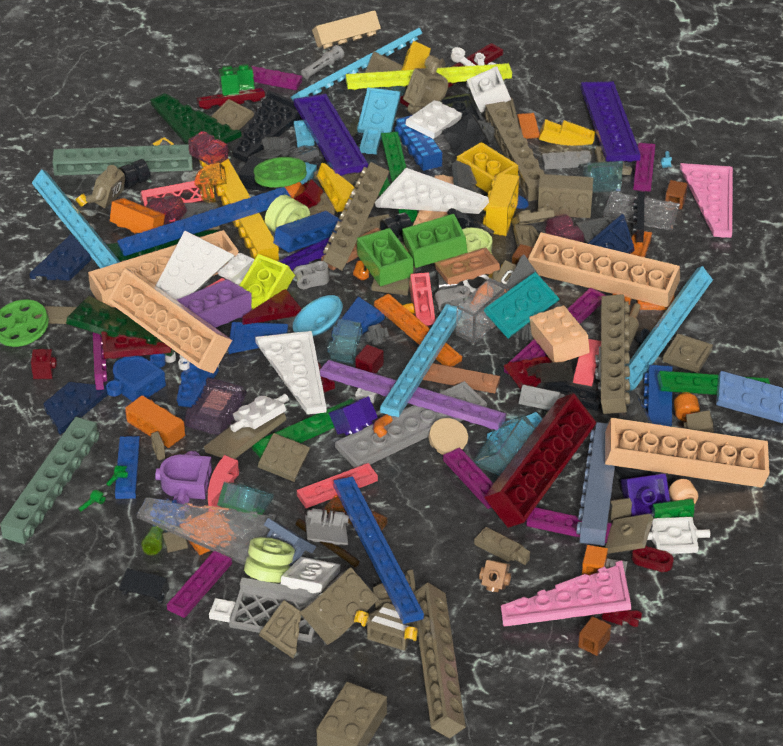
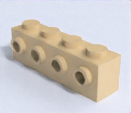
M371 11L316 26L312 31L317 47L327 49L333 47L335 43L342 45L350 39L357 41L365 35L368 37L375 36L381 27L376 11Z

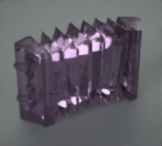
M208 377L203 393H201V398L198 397L196 405L192 404V408L186 410L184 425L194 430L197 429L209 434L220 435L224 432L223 429H227V424L232 425L231 420H235L233 413L242 406L241 402L244 401L247 391L242 386Z

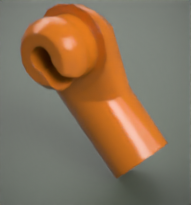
M386 414L374 422L373 431L379 438L387 434V430L384 427L393 421L392 417Z

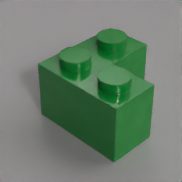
M240 64L239 67L223 66L222 69H218L220 89L223 96L239 94V90L254 89L252 66Z

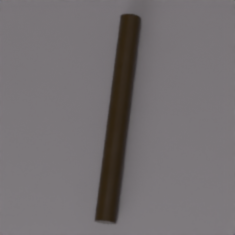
M298 519L295 525L306 532L305 522ZM320 542L356 568L359 565L360 561L338 545Z

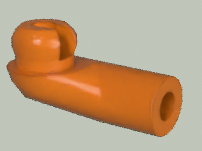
M362 261L356 262L353 275L359 280H366L369 277V270L364 271L365 265Z

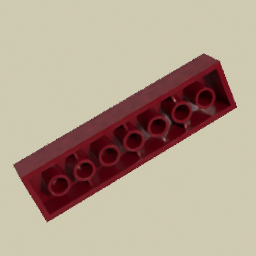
M574 393L557 399L484 496L485 500L508 528L526 521L596 425L594 418Z

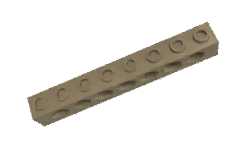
M505 101L485 105V119L487 123H491L494 127V137L506 158L518 164L519 185L527 201L538 200L540 174H544V171L540 169L538 160L534 158L533 150L529 148L527 139L522 135L521 128H518L516 118H513L510 107H507Z
M370 162L368 168H363L360 174L363 178L359 177L355 185L357 189L354 188L350 195L352 200L348 199L344 207L347 211L343 210L339 218L342 222H337L334 228L336 233L333 232L328 241L331 244L327 243L323 251L326 254L323 259L324 262L340 270L344 269L387 178L388 170Z
M624 294L602 296L601 403L603 414L627 412V404H630V394L627 392L630 390V381L627 379V377H630L629 365L627 366V364H630L629 352H627L630 351L629 339L626 340V338H630L629 327H626V325H630L629 314H626L630 313L629 301L625 302Z
M427 582L415 591L414 595L424 613L423 620L416 622L430 724L432 729L451 738L466 728L447 600L446 594Z

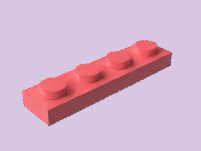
M367 463L297 490V497L307 509L338 497L333 487L334 480L353 476L358 487L361 488L377 482L378 475L370 464Z

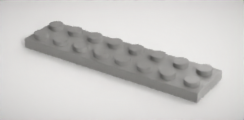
M465 381L440 393L487 408V403ZM413 405L404 409L399 417L391 416L393 421L384 427L387 430V434L379 438L374 433L372 424L359 432L336 441L335 448L356 468L367 463H375L427 438L431 426L439 419L451 418L458 422L462 421V419Z

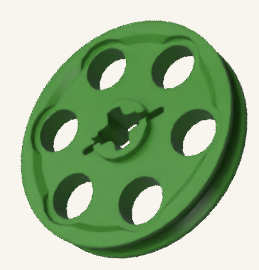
M293 157L272 158L261 162L254 168V178L258 184L266 187L290 186L302 181L306 177V164L304 161Z
M18 300L1 308L0 329L3 327H7V329L0 332V343L6 346L19 347L30 344L40 338L49 324V318L44 306L34 300ZM25 307H30L27 311H21ZM6 314H12L10 317L4 318ZM42 314L40 318L34 319L36 315ZM37 328L35 332L29 333L31 329ZM14 335H20L16 339H11Z

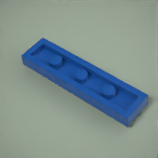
M140 436L120 437L117 466H127L125 472H128L127 478H118L116 480V499L136 498Z

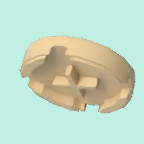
M442 418L431 426L428 438L430 445L434 446L438 453L444 455L457 448L463 450L467 445L468 434L463 424L457 420Z

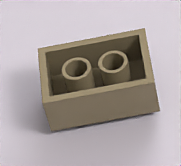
M540 174L538 209L547 207L548 210H554L555 216L591 218L593 177Z
M350 567L332 581L299 613L328 645L338 639L355 623L353 621L356 611L366 612L378 598Z
M346 682L317 728V746H367L387 714V697Z

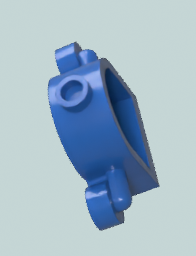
M153 354L150 356V361L141 356H130L117 360L113 366L114 380L106 385L107 394L110 396L122 394L134 402L140 396L148 398L165 387V372L160 369L166 364L165 355Z

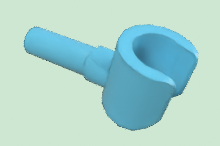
M666 151L665 157L661 158L662 168L672 167V157L669 156V151Z

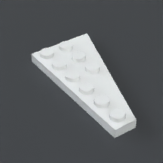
M408 168L375 201V205L378 208L448 212L450 208H454L462 213L479 214L489 203L487 196Z
M184 231L156 286L177 300L197 292L216 272L232 260L234 255Z
M312 331L255 337L256 344L306 414L326 412L325 397Z

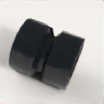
M143 159L134 161L131 165L127 164L119 167L125 174L124 186L126 188L135 186L137 182L142 183L150 180V170Z
M405 212L395 215L394 218L389 217L380 221L381 231L390 228L397 238H399V235L403 237L402 229L412 226L411 220Z

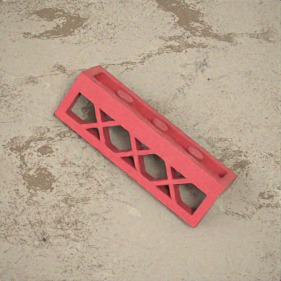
M210 178L144 190L141 191L140 198L145 207L152 210H160L181 206L183 203L214 199ZM208 189L209 196L203 197L197 192L198 190ZM191 192L193 194L189 200L180 197L182 193ZM173 195L176 197L173 203H167L163 200L166 196ZM157 199L159 202L156 206L148 207L147 200Z

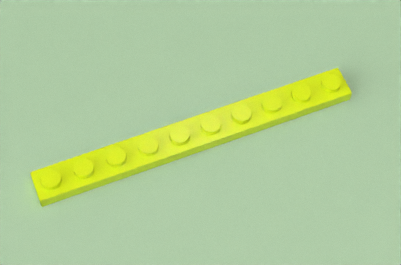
M509 63L438 68L436 71L451 83L467 81V79L496 66L503 80L512 78ZM414 70L346 74L345 80L347 88L354 90L368 87L408 86Z

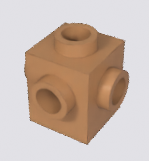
M486 560L485 568L482 567L479 579L482 580L481 585L487 586L486 590L493 592L505 589L506 586H509L511 580V573H508L510 564Z

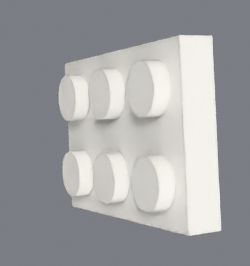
M434 100L406 119V125L434 139L443 133L444 129L460 121L462 113L442 104L440 101Z
M300 557L281 576V584L287 585L290 589L302 588L307 589L310 593H320L340 573L341 565Z

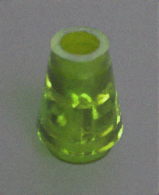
M152 527L142 541V549L147 555H156L162 549L163 531L160 527Z

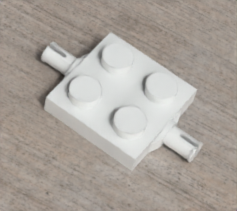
M283 394L277 399L259 396L255 398L254 402L241 406L238 411L233 413V417L237 422L230 425L231 430L235 433L243 427L256 429L286 411L284 403L289 401L288 396Z
M692 517L653 519L652 530L649 532L647 540H652L655 544V549L666 551L670 554L698 553L697 540L698 538H710V529L697 530Z

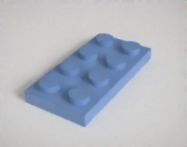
M723 371L719 373L716 405L783 423L782 387Z

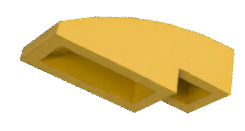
M545 119L540 129L539 140L559 145H589L594 142L595 131L565 120L560 125Z

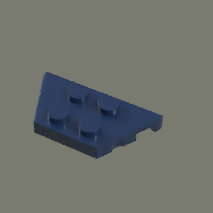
M623 214L587 243L628 254L635 250Z
M70 234L30 272V279H36L37 276H46L47 280L59 279L70 281L91 261L90 254Z
M68 382L43 403L44 410L50 416L52 423L56 425L57 432L62 435L75 417L82 418L108 396L107 389L104 386V390H96V385Z

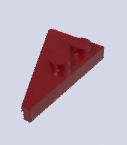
M284 289L242 317V324L246 325L295 317L302 309L290 293Z
M101 332L104 359L171 353V347L163 342H157V345L148 344L146 339L127 337L121 334L117 337L108 336L107 332Z
M544 356L531 360L525 359L518 362H508L503 366L519 388L522 389V385L537 387L561 363L555 365L549 357Z

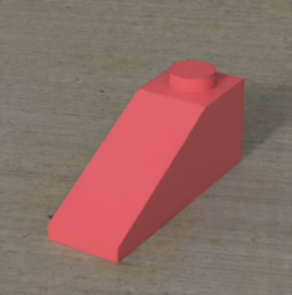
M429 272L410 274L409 286L414 306V315L426 326H432L435 322Z

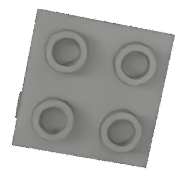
M314 508L307 510V515H305L307 540L328 542L335 545H348L346 523H348L349 516L345 515V512H334L333 516V511H330L328 518H326L327 510L323 511Z

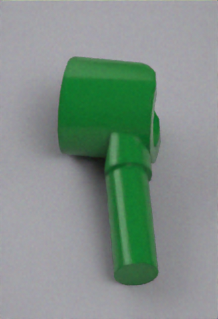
M115 466L114 474L107 481V486H111L118 478H127L128 472H125L127 466Z
M99 490L92 491L90 499L78 508L79 511L82 512L94 502L103 504L106 500L103 496L104 493Z

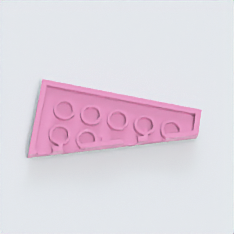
M680 163V170L713 236L732 238L733 167Z
M622 560L616 562V566L608 569L606 567L600 568L598 573L590 576L584 574L557 584L553 590L547 592L545 589L537 592V596L529 599L523 597L501 605L503 626L631 610Z

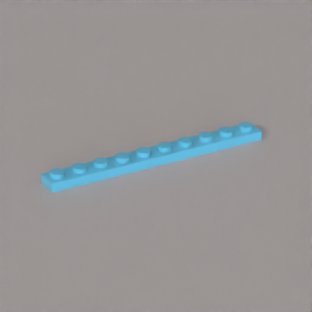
M418 28L375 52L381 55L385 54L387 57L395 52V48L400 50L407 46L406 42L409 41L411 44L413 40H418L417 36L422 34V31ZM372 53L291 96V99L294 101L295 98L308 97L311 93L314 96L322 91V87L327 89L333 86V81L337 80L340 82L344 80L346 74L359 72L358 68L364 69L367 67Z
M41 169L32 184L79 243L86 249L96 264L103 268L119 263L118 258L46 171Z
M703 266L695 270L633 355L630 364H627L630 368V377H627L630 381V390L637 387L645 372L647 373L649 370V365L655 362L713 281Z
M445 305L380 407V413L396 417L401 415L462 318L464 308Z

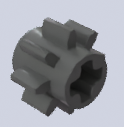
M382 324L368 327L369 332L365 333L367 342H372L373 346L386 343L385 338L389 336L387 327L382 328Z

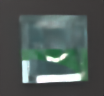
M623 161L587 163L584 166L583 177H593L592 193L621 191Z
M224 482L217 506L224 507V512L235 514V511L242 513L241 517L253 520L254 517H261L274 494L239 483Z

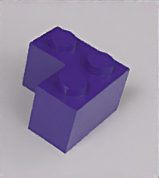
M369 396L329 413L337 434L345 433V436L363 430V428L373 424L372 420L378 418Z

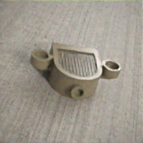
M434 55L428 56L425 60L426 69L414 68L403 99L410 103L408 112L412 115L434 100L441 101L447 92L448 81L444 76L436 72L439 66V59Z

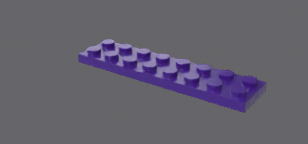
M614 81L581 82V91L606 162L640 161L641 154Z
M326 94L294 99L297 111L335 174L342 176L349 173H360L364 167L368 168L369 164Z

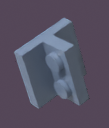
M269 518L266 520L264 526L270 529L266 538L286 542L295 549L293 561L289 564L290 566L302 556L305 550L313 553L315 550V545L292 530Z

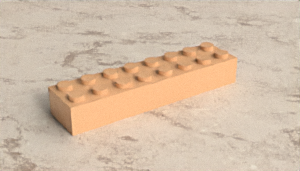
M224 230L200 237L233 254L234 257L238 254L237 248ZM177 245L88 272L92 293L97 300L112 308L115 307L107 299L125 268L142 275L156 285Z
M542 232L528 258L539 276L612 294H624V296L664 307H669L680 281V266Z
M126 268L107 299L109 303L196 367L214 374L232 342L229 337L145 277Z
M611 418L605 431V464L762 488L769 476L768 441Z

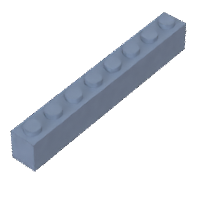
M596 422V429L591 430L588 452L591 455L587 457L586 466L590 468L585 470V480H588V482L584 481L583 493L586 495L582 494L581 507L584 508H580L579 520H582V522H578L577 534H580V543L605 546L615 466L605 464V431L608 424Z

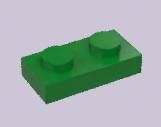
M693 499L653 504L652 517L653 519L692 517L693 519L694 501Z

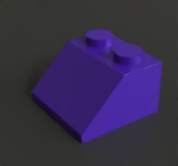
M666 473L621 479L623 498H630L632 502L631 517L645 514L652 515L653 504L670 502Z

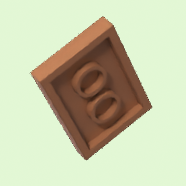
M486 247L435 262L436 270L448 285L458 284L460 281L474 279L477 276L491 274L494 271L500 270L499 262Z

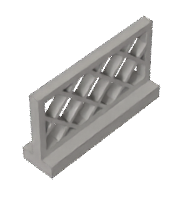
M242 577L240 591L229 627L260 633L264 626H258L256 621L265 616L269 621L271 618L269 614L276 611L283 600L294 605L299 611H302L320 593H310L307 589L302 588L290 589L287 585ZM244 596L252 597L255 602L245 606L242 600ZM267 600L275 603V606L267 610L262 606V603ZM259 606L262 613L252 617L249 610ZM243 613H246L249 620L243 623L236 622L237 617ZM302 616L304 620L300 621L299 628L307 624L310 631L309 635L299 633L297 640L312 642L315 630Z

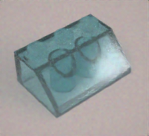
M525 414L503 422L499 430L494 429L473 462L479 468L501 475L536 429Z

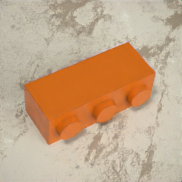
M125 198L112 201L110 222L115 223L118 227H125L133 233H142L159 226H164L165 214Z
M140 396L125 407L128 423L150 437L151 433L159 432L164 446L170 448L185 436V425L181 418L174 416L168 410L158 406L144 396Z

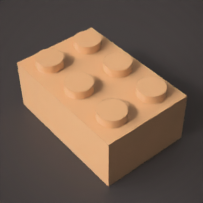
M565 306L556 307L530 317L533 338L555 365L590 353L588 334Z

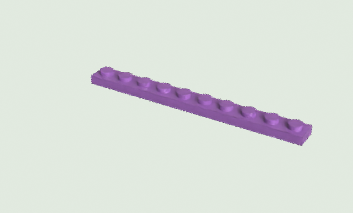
M328 360L320 369L321 377L361 388L365 391H371L382 396H387L397 381ZM420 387L416 389L408 402L418 407L495 430H499L506 418V413Z

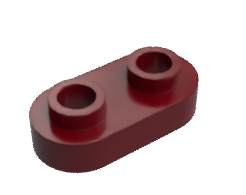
M645 546V548L633 550L632 554L633 562L641 567L659 572L670 571L673 567L674 558L666 551Z

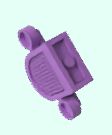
M189 451L184 455H174L165 459L160 468L156 469L155 478L156 480H161L163 491L173 496V500L176 499L178 503H181L183 510L189 508V498L206 499L212 473L211 457L200 456L196 451Z

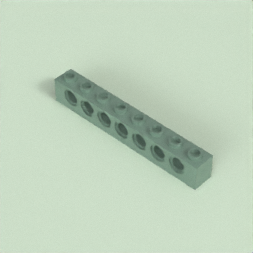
M192 144L54 149V176L102 174L109 165H114L119 169V167L127 164L131 165L132 162L143 159L146 162L150 172L192 171Z
M78 417L74 418L0 523L4 539L25 544L29 537L33 536L35 528L39 523H42L46 512L52 508L55 499L61 495L66 483L70 482L73 473L80 467L84 457L89 454L92 445L98 441L99 432L96 422Z

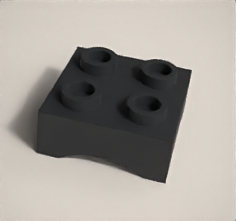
M472 113L466 115L459 123L442 131L456 157L481 142L485 145L490 144Z

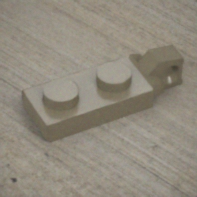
M487 527L474 539L476 546L507 562L516 560L526 565L530 560V551L519 543Z

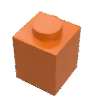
M587 545L582 575L590 576L598 573V569L606 566L608 548Z

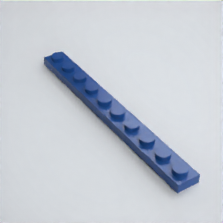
M285 187L277 188L254 197L117 240L118 246L123 255L127 256L179 239L184 231L195 234L266 211L276 198L281 195L290 196Z
M353 476L334 480L333 487L402 623L406 624L423 620L424 613Z

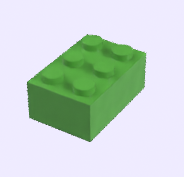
M455 214L402 229L404 245L413 258L415 268L468 253L466 236Z
M390 228L357 238V255L379 286L409 278L410 274H413V258Z

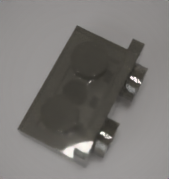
M571 362L540 363L527 369L528 376H536V379H541L542 383L574 380Z

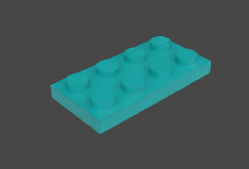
M534 272L488 305L483 311L509 339L530 323L531 316L547 311L560 299L542 278Z

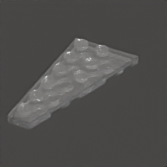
M146 498L137 513V518L211 551L215 550L245 565L246 558L250 556L248 554L250 540L266 537L269 528L264 526L268 518L274 521L276 514H269L267 516L253 511L245 513L237 512L236 509L207 505L199 507L193 506L192 503H185L184 505L172 503L169 500Z

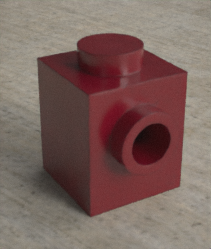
M310 179L299 187L293 199L309 209L321 201L320 197L323 190Z
M366 345L355 358L356 368L376 374L384 365L383 350Z
M33 349L31 357L33 379H52L54 368L57 366L56 357H53L52 349Z

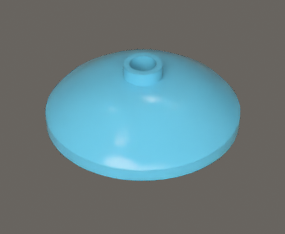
M335 295L323 296L312 301L296 316L293 322V331L295 333L312 331L313 337L325 333L339 319L343 308L342 301Z

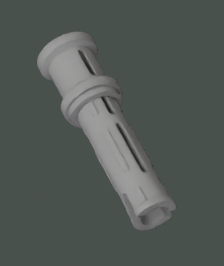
M338 45L333 46L332 50L324 52L320 59L302 69V76L308 79L325 66L333 65L336 60L344 57L343 49Z

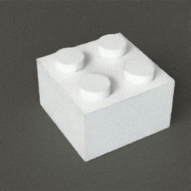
M497 66L467 79L480 113L485 111V105L511 100Z

